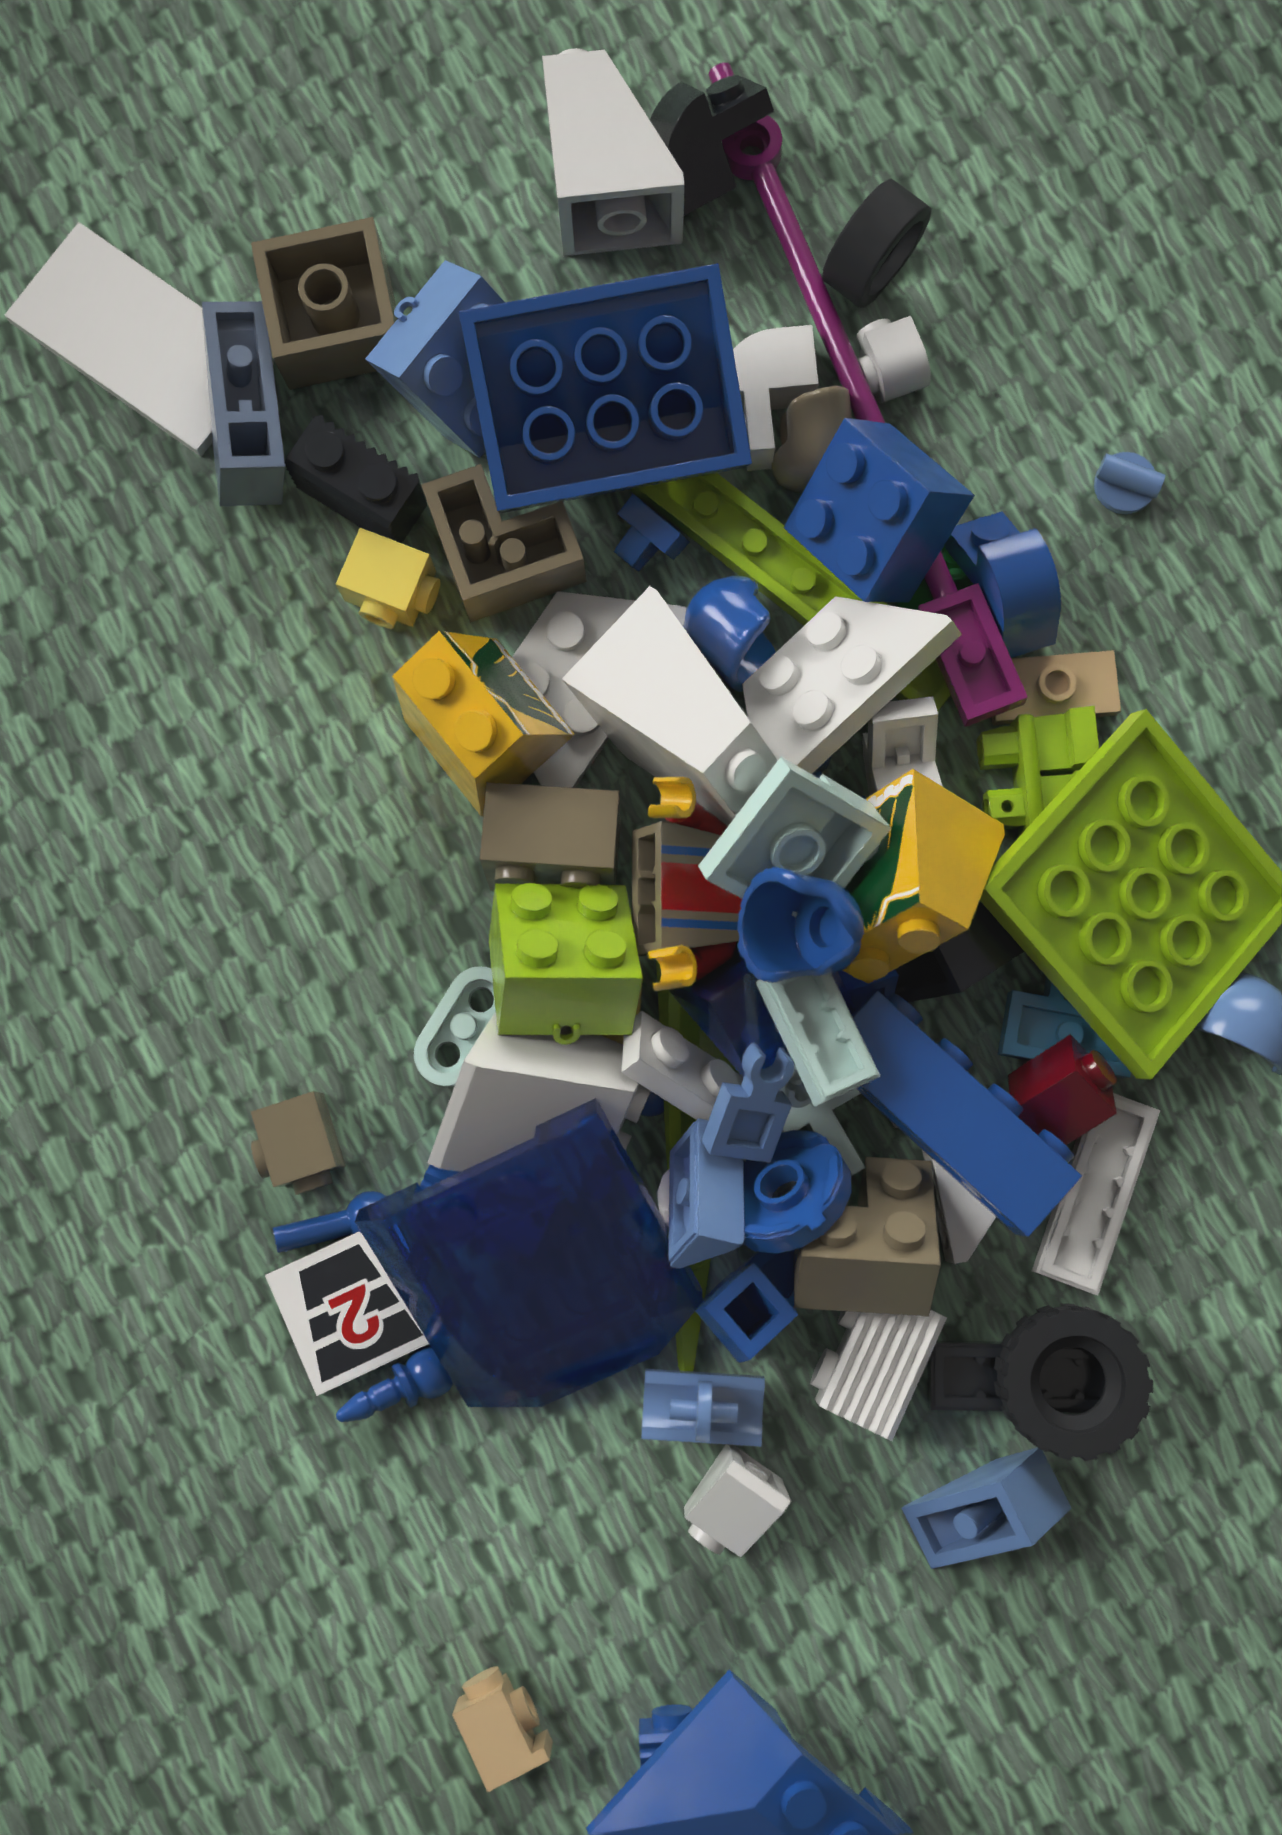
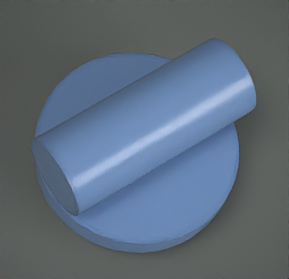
M1120 452L1114 455L1106 453L1094 478V490L1101 504L1110 511L1118 514H1133L1144 509L1153 498L1158 496L1165 479V474L1155 471L1147 459L1136 453Z

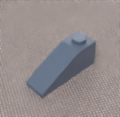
M262 301L202 302L219 505L282 504L285 461L271 346Z

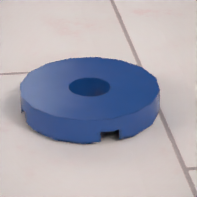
M790 1130L782 1132L770 1163L743 1160L745 1239L743 1244L753 1251L774 1254L799 1249L824 1235L840 1218L852 1193L851 1171L837 1148L831 1145L826 1137L815 1131ZM796 1181V1185L789 1193L778 1198H772L773 1193L780 1186Z

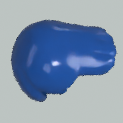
M728 576L708 583L694 595L686 609L684 628L723 681L735 691L742 692V684L772 657L776 651L763 633L771 618L770 612L755 596L758 593V584L748 577Z
M773 867L765 869L754 876L750 886L746 888L745 895L741 901L737 927L740 936L738 949L741 957L745 959L748 971L761 981L777 983L796 977L829 975L846 969L858 955L861 948V939L864 935L863 916L855 899L838 883L817 877L799 875L785 868ZM793 911L797 912L796 917L792 915Z

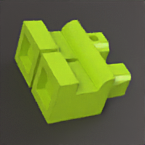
M1095 706L1070 708L1066 713L1037 717L1031 714H1019L1009 726L981 732L976 739L980 770L1012 768L1014 788L987 790L983 794V812L1003 823L1005 830L1018 829L1020 836L1099 749Z

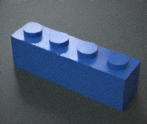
M877 991L861 1006L852 1018L877 1067L880 1077L855 1089L1015 1235L1029 1237L1082 1177L1069 1164L1074 1154L1061 1140L1049 1131L1043 1129L1037 1135L1021 1121L1018 1116L1023 1112L1022 1106L1004 1089L994 1083L986 1089L967 1071L973 1066V1063L958 1047L945 1038H942L936 1044L918 1027L923 1020L922 1016L906 1000L895 993H892L887 999Z

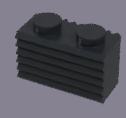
M323 415L313 417L285 459L286 470L292 476L291 479L294 480L293 483L297 489L357 526L399 543L405 540L427 507V501L417 473L409 474L407 466L399 468L396 460L388 461L386 454L378 455L375 447L367 448L365 441L357 442L354 434L347 436L344 428L336 429L333 421L326 423Z

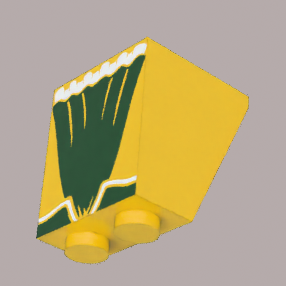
M438 631L392 675L406 724L481 817L484 816L487 782L522 784L575 735L498 639Z
M911 769L866 798L891 827V830L881 841L874 856L864 862L844 888L855 899L864 921V935L861 939V948L858 955L842 971L867 984L886 976L896 968L926 952L934 950L940 944L969 929L1005 836L1003 823L914 769Z

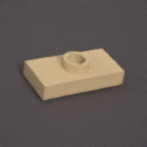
M1114 650L1011 658L1028 698L1024 705L993 716L992 722L993 725L1011 724L1019 714H1031L1037 717L1066 713L1070 708L1095 706L1096 717L1117 716L1121 712Z

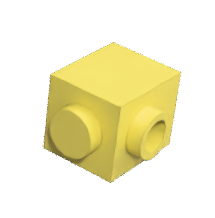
M359 528L337 579L336 586L344 601L361 607L359 611L361 617L378 626L393 629L396 621L413 627L419 612L428 614L431 611L439 593L440 579L434 577L436 570L430 554Z

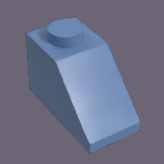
M1038 1447L997 1458L902 1507L904 1515L931 1569L1033 1546L1072 1509L1043 1450Z

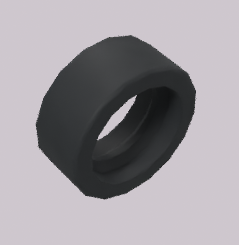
M888 179L881 183L867 196L839 234L823 267L822 278L824 282L857 307L865 308L874 302L912 255L930 221L932 208L893 179Z

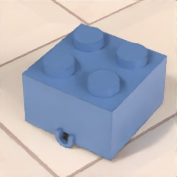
M445 260L415 298L406 297L398 303L394 310L397 320L365 360L444 437L480 458L486 450L459 311L505 302L482 276ZM411 306L413 308L411 313L405 316L403 314L404 310Z

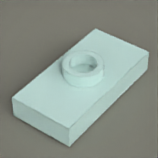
M831 974L796 977L777 983L761 980L756 982L814 1107L880 1077L877 1067Z

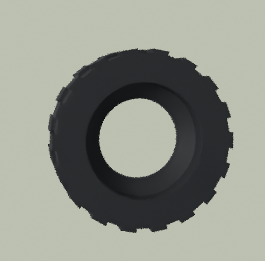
M1060 1303V1307L1055 1308L1047 1305L1036 1309L1037 1313L1030 1317H1022L1015 1323L1017 1327L1013 1332L1005 1335L1001 1342V1345H1003L999 1357L996 1356L994 1369L997 1370V1381H994L995 1392L1003 1403L1001 1409L1004 1415L1013 1423L1015 1429L1047 1453L1049 1451L1058 1458L1071 1461L1072 1457H1080L1084 1461L1098 1459L1097 1455L1106 1452L1112 1454L1121 1449L1119 1445L1128 1438L1132 1440L1139 1432L1137 1427L1142 1418H1147L1151 1407L1148 1405L1149 1393H1153V1380L1149 1378L1147 1368L1151 1367L1147 1355L1140 1351L1137 1345L1139 1341L1132 1332L1125 1330L1120 1326L1121 1323L1106 1314L1075 1304ZM1066 1347H1078L1089 1351L1100 1362L1105 1375V1387L1100 1400L1093 1408L1080 1414H1064L1053 1409L1044 1399L1040 1389L1039 1377L1044 1362L1055 1351Z

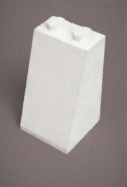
M650 586L562 678L563 682L621 753L655 777H688L695 787L696 801L727 826H729L778 761L659 592Z

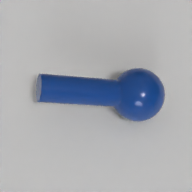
M367 1191L360 1193L350 1201L346 1210L273 1227L277 1252L281 1253L353 1235L357 1232L371 1234L381 1228L383 1221L389 1230L392 1231L396 1223V1210L392 1201L380 1192Z

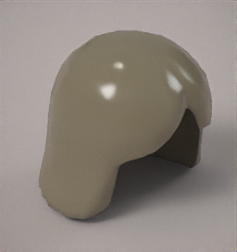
M843 386L824 387L801 394L799 397L791 400L787 411L780 420L781 447L776 452L771 464L773 475L780 486L796 493H803L843 419H852L850 394L847 388Z

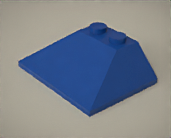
M730 1669L586 1827L589 1835H912L914 1833L895 1812L866 1787L857 1794L795 1741L776 1709Z

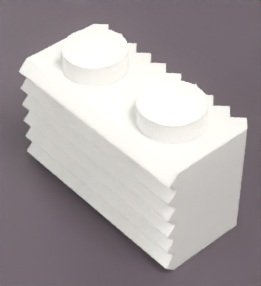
M930 1310L929 1316L841 1311L837 1323L845 1327L846 1331L836 1352L828 1348L823 1351L810 1381V1385L819 1388L815 1397L817 1404L825 1410L893 1441L947 1317L933 1310Z

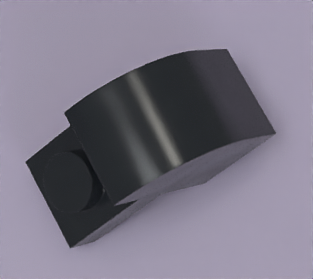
M733 75L714 82L707 88L708 96H705L704 92L680 82L671 88L657 104L650 121L683 172V216L737 187L721 140L774 112L766 87L739 75Z

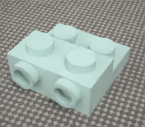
M780 757L698 867L706 880L742 899L746 888L750 886L754 876L765 869L773 867L789 869L799 875L830 880L845 888L864 862L874 856L881 841L891 830V827L871 802L823 774L818 779L783 757ZM793 911L792 915L796 917L797 912Z

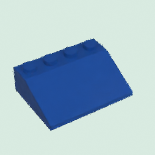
M719 263L459 311L493 492L499 514L553 504L559 501H570L745 468L752 464Z

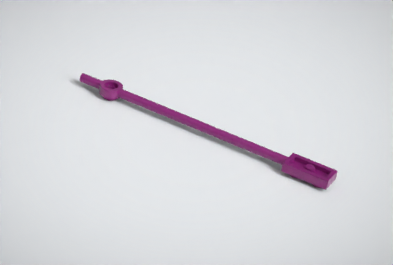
M722 62L711 68L708 76L713 84L720 79L733 76L734 72L729 63ZM767 115L722 140L732 174L741 179L754 181L841 386L849 390L850 405L855 418L885 423L775 170L780 163L782 155V132L777 122ZM755 146L762 152L757 155H746L741 151L745 147ZM940 551L924 577L933 600L919 605L918 610L947 615L962 633L959 638L936 658V661L963 725L967 727L1024 705L1028 696L979 584L957 590Z

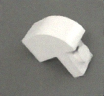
M812 325L772 328L759 331L745 338L733 349L752 464L747 466V471L772 469L771 464L774 457L775 443L771 410L787 409L791 400L799 397L801 394L818 389L819 383Z
M933 696L891 701L868 721V733H863V758L869 796L911 769L918 771L942 786L935 762L938 711Z

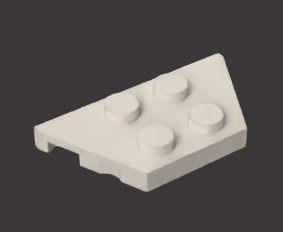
M557 591L512 656L575 734L534 772L541 786L576 788L609 740L608 736L563 682L562 678L636 600ZM667 604L684 627L687 607Z
M835 596L742 684L747 718L777 760L783 757L812 774L959 638L962 633L947 615Z

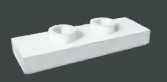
M1115 1093L1113 1094L1117 1114L1076 1139L1072 1150L1074 1157L1069 1164L1082 1177L1052 1210L1032 1268V1272L1097 1296L1099 1295L1160 1113L1158 1109Z

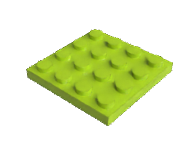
M1144 709L1133 712L1126 718L998 859L991 869L980 901L1136 1079H1152L1282 924V871L1149 711Z

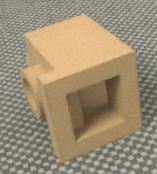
M498 1666L478 1673L463 1684L462 1688L465 1694L458 1698L452 1716L487 1792L550 1761L553 1744L552 1738L547 1729L537 1735L534 1734L533 1728L540 1725L539 1716L533 1700L524 1686L514 1690L507 1673L502 1675Z

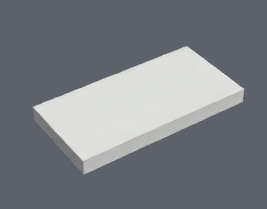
M78 222L5 313V317L19 330L202 457L213 443L202 307Z

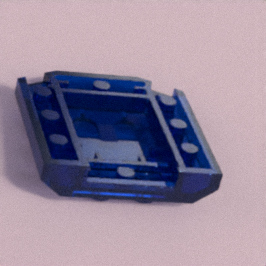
M596 1098L537 1125L534 1138L423 1190L416 1182L359 1209L355 1219L356 1225L467 1407H542L657 1356L703 1302L702 1287L690 1266L680 1269L670 1267L669 1228Z

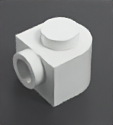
M911 316L892 323L890 319L876 320L863 327L857 333V339L861 346L858 361L869 387L879 403L887 402L929 386L931 374L928 357Z

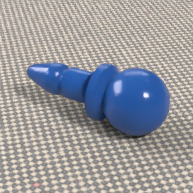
M424 1346L417 1349L408 1358L406 1365L396 1363L391 1366L395 1376L394 1379H386L371 1386L367 1392L361 1391L355 1394L337 1411L336 1419L339 1422L367 1419L373 1416L375 1411L381 1412L399 1403L401 1398H404L409 1408L417 1405L419 1397L434 1399L443 1396L451 1389L456 1379L457 1369L453 1357L445 1349L438 1346Z

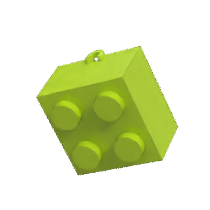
M495 883L489 932V950L498 1035H553L557 1043L565 1045L576 1042L580 1035H632L643 978L626 885L597 884V886L587 885L583 888L560 886L561 884ZM570 1026L572 1033L562 1035L560 1028Z

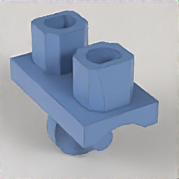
M645 1369L641 1439L762 1447L765 1377Z

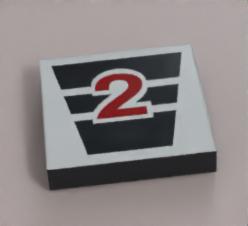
M384 1221L381 1228L374 1233L364 1234L357 1232L265 1275L316 1396L438 1339L394 1235Z

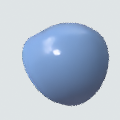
M1240 973L1194 1030L1222 1037L1257 1053L1274 1065L1272 1068L1273 1072L1282 1075V993L1261 977L1249 973Z

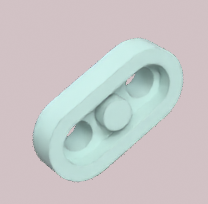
M479 966L461 972L454 979L419 1035L414 1047V1061L420 1074L431 1083L443 1087L455 1086L464 1059L496 1012L495 1000L492 1007L485 1012L474 1011L470 1004L472 994L478 989H488L494 996L491 968ZM445 1043H454L460 1050L458 1062L451 1067H443L437 1059L438 1049Z

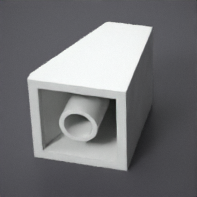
M574 48L565 50L558 55L542 56L563 256L683 244V172L605 50L586 51Z
M495 1012L463 1061L428 1164L444 1170L593 1191L604 1167L615 1172L617 1171L632 1137L622 1132L621 1128L625 1119L635 1123L638 1122L651 1091L621 1073L622 1044L602 1035H580L576 1042L566 1045L557 1043L553 1035H498ZM570 1026L560 1028L562 1035L572 1033Z

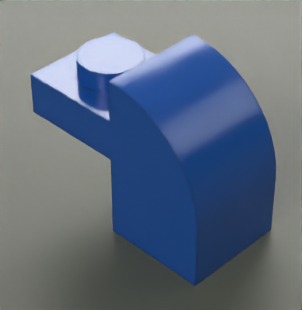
M1003 512L956 525L945 543V549L973 584H979L1010 657L1013 658L1056 644L1061 612L1060 585L1053 558L1038 530L1034 528L1020 533Z
M794 1250L778 1254L757 1251L736 1271L730 1273L708 1293L694 1310L738 1363L751 1360L798 1316V1313L795 1311L796 1308H794Z

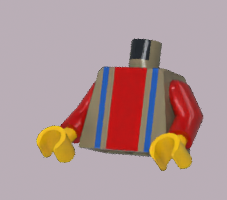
M684 776L653 778V784L660 790L661 802L660 805H650L648 815L650 818H665L668 822L660 821L632 831V923L638 956L649 955V959L655 958L660 964L661 979L658 983H653L654 991L689 987L694 982L701 980L733 958L736 944L740 937L737 927L742 898L706 880L698 867L728 826L696 801L695 787L692 781Z

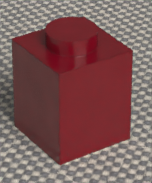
M1071 1034L1008 1074L1009 1094L1023 1108V1112L1018 1118L1037 1135L1045 1129L1067 1145L1117 1114L1112 1085L1117 1082L1114 1071L1097 1050H1092L1088 1053Z

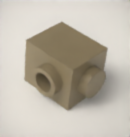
M312 1091L251 1111L259 1138L251 1142L253 1159L260 1176L263 1179L270 1177L273 1187H285L292 1184L295 1195L303 1194L333 1184L330 1171L346 1167L324 1093Z

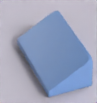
M701 1118L693 1122L670 1150L669 1262L670 1267L679 1269L731 1252L740 1247L745 1240L743 1159L710 1155L701 1141L708 1120Z

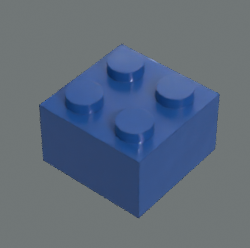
M844 418L783 528L862 601L910 602L975 495L890 423Z

